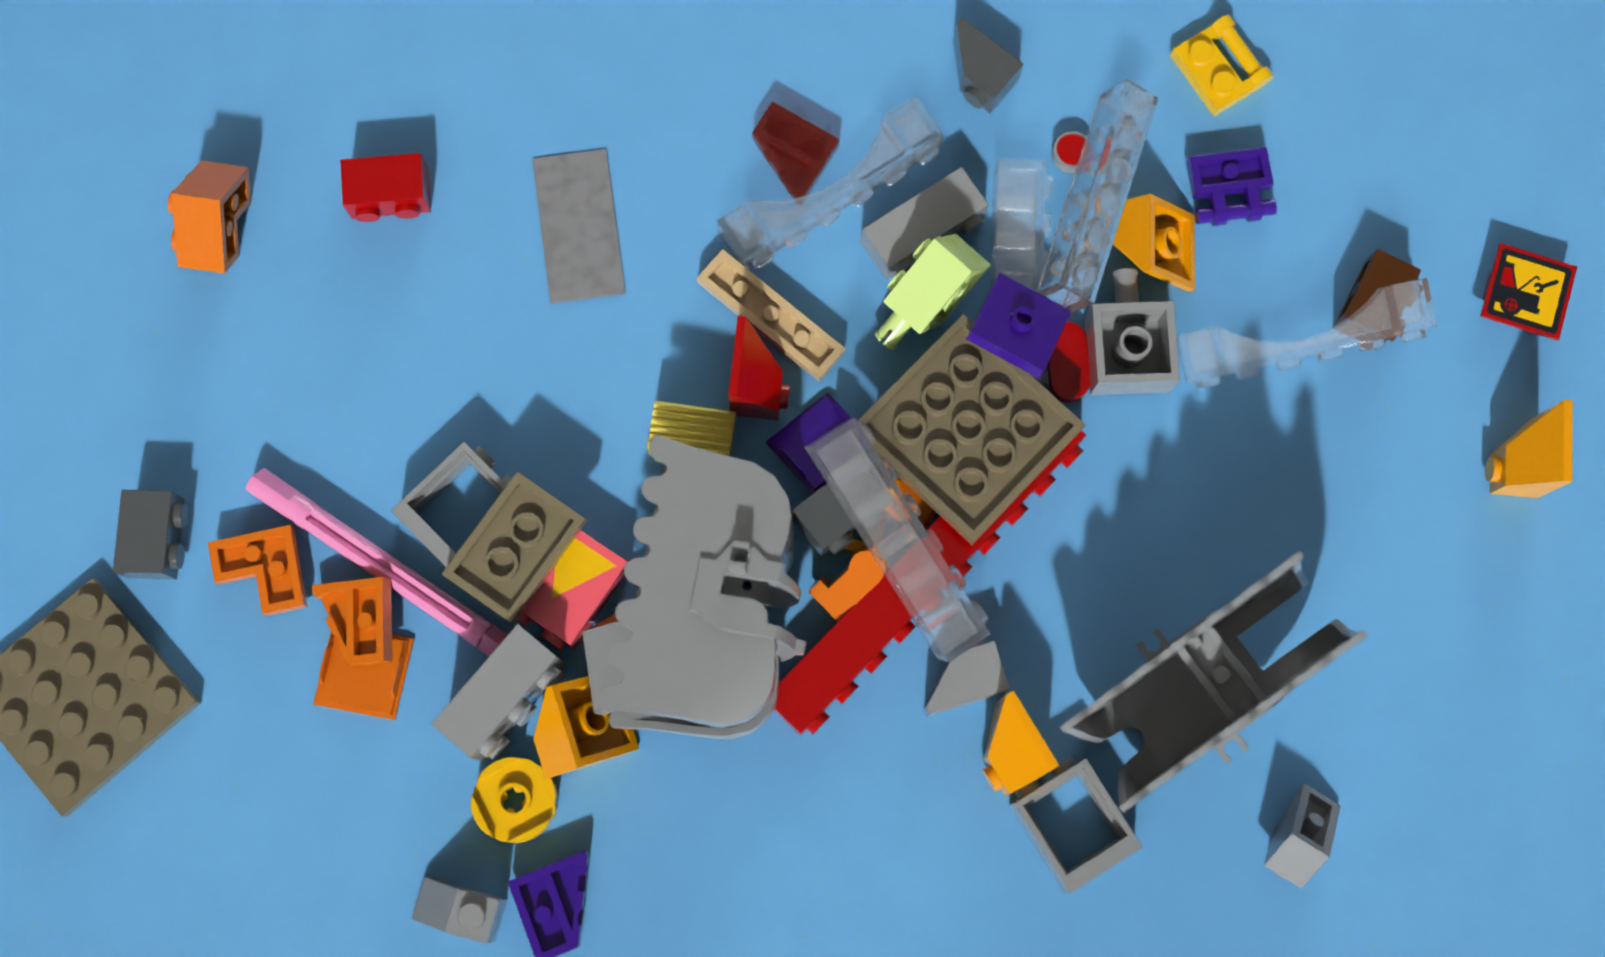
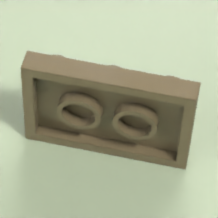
M517 471L442 572V575L513 624L584 527L587 520Z

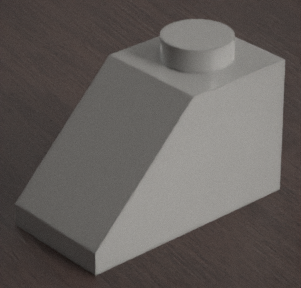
M982 637L958 644L960 651L954 653L949 659L924 708L926 717L994 697L1010 690L995 641L984 644Z
M1304 783L1299 788L1270 840L1264 866L1274 871L1279 877L1287 879L1302 888L1330 857L1341 806Z
M424 877L412 919L445 933L489 944L495 942L507 899Z

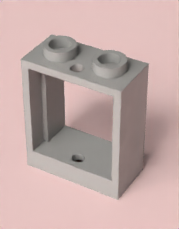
M465 442L454 450L391 510L445 567L448 566L459 549L455 552L418 513L470 464L499 494L502 493L512 479L508 474L501 479L491 469L496 462L480 446L473 451Z
M1070 756L1060 762L1059 767L1051 771L1053 777L1041 785H1039L1037 780H1034L1015 791L1014 793L1018 799L1009 804L1064 893L1074 892L1142 848V845L1088 760L1085 758L1075 763ZM1077 776L1116 839L1066 870L1027 807Z

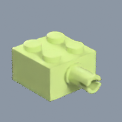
M957 234L943 237L938 236L933 241L930 238L926 239L914 252L912 257L916 262L907 272L904 269L901 270L888 284L887 288L891 292L883 302L894 312L880 329L874 333L879 341L883 338L886 339L883 345L887 348L895 350L897 344L911 328L918 334L941 326L990 268L991 264Z

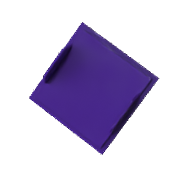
M828 392L765 442L812 494L857 460L862 461L872 453L850 433V428L856 423L855 420Z

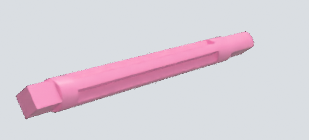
M266 468L255 473L249 479L246 491L300 528L307 530L372 576L390 578L391 589L463 637L465 641L487 656H490L508 635L322 509L320 505Z

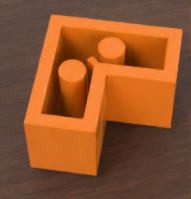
M201 160L186 175L185 179L170 192L168 211L173 215L174 221L171 247L173 251H176L177 267L225 274L239 257L237 219L251 204L249 167Z

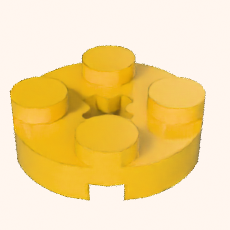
M507 757L493 762L479 775L471 797V811L477 825L485 834L501 842L523 843L530 841L543 833L557 814L558 794L554 780L552 778L545 779L542 766L529 759ZM512 788L517 793L524 792L526 799L522 801L523 808L518 812L513 807L506 809L503 804L508 799L507 791Z

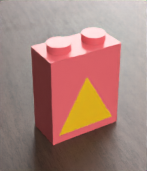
M580 531L516 620L526 627L530 621H533L544 629L540 636L560 650L565 644L575 650L583 639L582 632L589 630L624 580V568L627 561L583 531Z

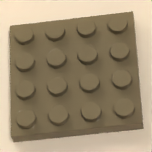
M963 314L850 428V433L963 538L973 545L1081 432L1085 424L1028 372L966 340L973 322Z
M94 578L90 579L0 654V742L57 812L64 817L72 814L201 704L99 580Z

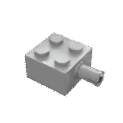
M1124 268L1113 271L1115 303L1092 304L1084 317L1089 357L1090 395L1170 393L1180 381L1174 301L1139 302L1138 270Z

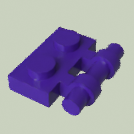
M1267 147L1190 156L1187 159L1186 167L1192 199L1208 197L1210 205L1209 207L1195 209L1197 224L1211 223L1212 226L1226 225L1228 220L1244 218L1248 222L1259 221L1262 219V216L1275 215L1277 213L1275 199L1261 200L1259 192L1270 190L1274 184ZM1243 193L1244 203L1226 205L1224 195Z

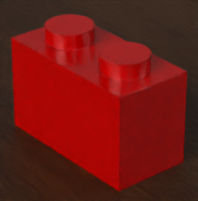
M421 153L340 160L342 205L352 219L361 222H374L379 220L380 216L391 215L410 219L418 217L420 213L431 212L428 166Z

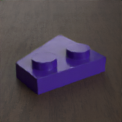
M587 850L508 881L535 957H556L580 947L589 863Z

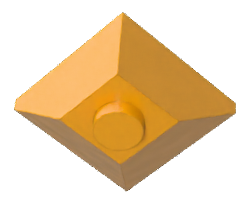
M1151 193L1111 203L1110 220L1108 222L1110 242L1144 273L1185 291H1195V215Z
M1563 400L1533 417L1490 454L1485 465V478L1490 482V494L1539 498L1572 482L1573 400Z
M589 676L546 687L533 738L545 779L572 772L639 749L633 729L612 728L609 723L611 713L606 715L594 714Z
M1014 690L996 701L983 755V761L987 767L982 772L995 792L1001 789L1004 795L1017 791L1060 766Z

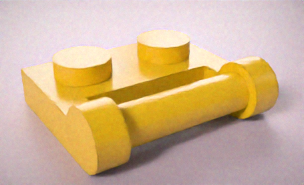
M1229 14L1221 17L1212 26L1175 47L1170 54V57L1213 116L1218 115L1262 88L1274 77L1267 66L1262 67L1234 29L1236 23ZM1222 38L1250 78L1242 82L1214 42Z

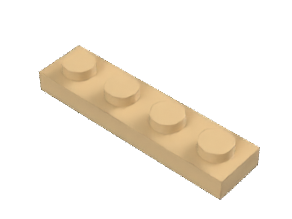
M724 249L717 254L697 277V283L737 316H746L759 334L818 382L825 377L844 355L845 347Z

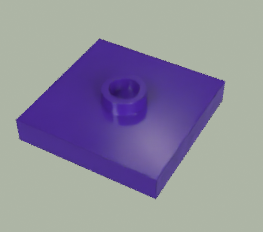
M999 272L966 340L1040 378L1045 371L1071 310Z

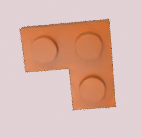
M286 525L208 542L214 583L221 585L256 577L263 615L270 616L308 607L293 526Z

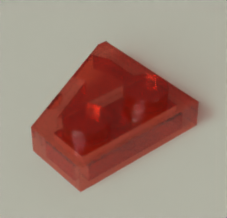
M773 101L752 132V140L794 202L802 206L838 149L840 139Z

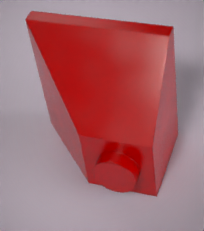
M738 315L728 394L730 411L736 412V416L779 420L780 408L788 409L790 385L783 384L782 369L747 317Z

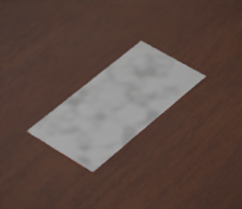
M600 149L532 158L550 304L626 294L607 150Z

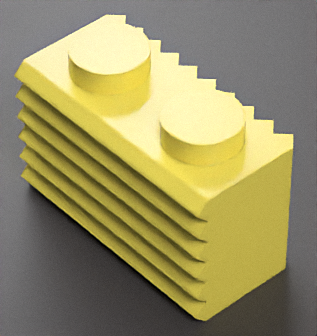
M654 401L647 443L649 455L652 456L650 452L651 439L655 435H660L696 448L731 457L737 420L736 412Z

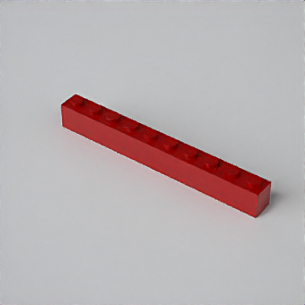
M1081 431L973 545L939 516L886 571L881 581L854 605L780 681L779 694L774 711L800 736L806 730L813 735L830 718L825 710L836 699L843 704L859 687L854 680L865 669L872 674L888 657L883 652L893 639L900 644L916 627L911 620L922 609L929 614L945 597L940 590L950 580L957 585L973 568L968 561L979 550L985 555L999 541L1001 537L996 531L1006 521L1013 526L1029 509L1024 502L1033 493L1041 497L1056 481V478L1051 474L1062 463L1068 468L1082 454L1084 450L1079 445L1086 437V434Z

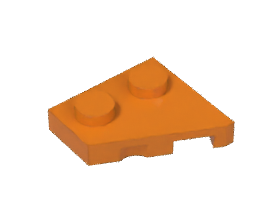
M375 577L312 585L314 597L321 599L329 615L325 620L331 633L338 638L339 650L347 665L358 666L393 662L390 578Z

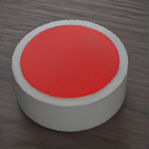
M1075 131L1063 133L1055 141L1052 149V160L1061 171L1078 173L1085 169L1090 162L1093 154L1092 144L1082 133Z

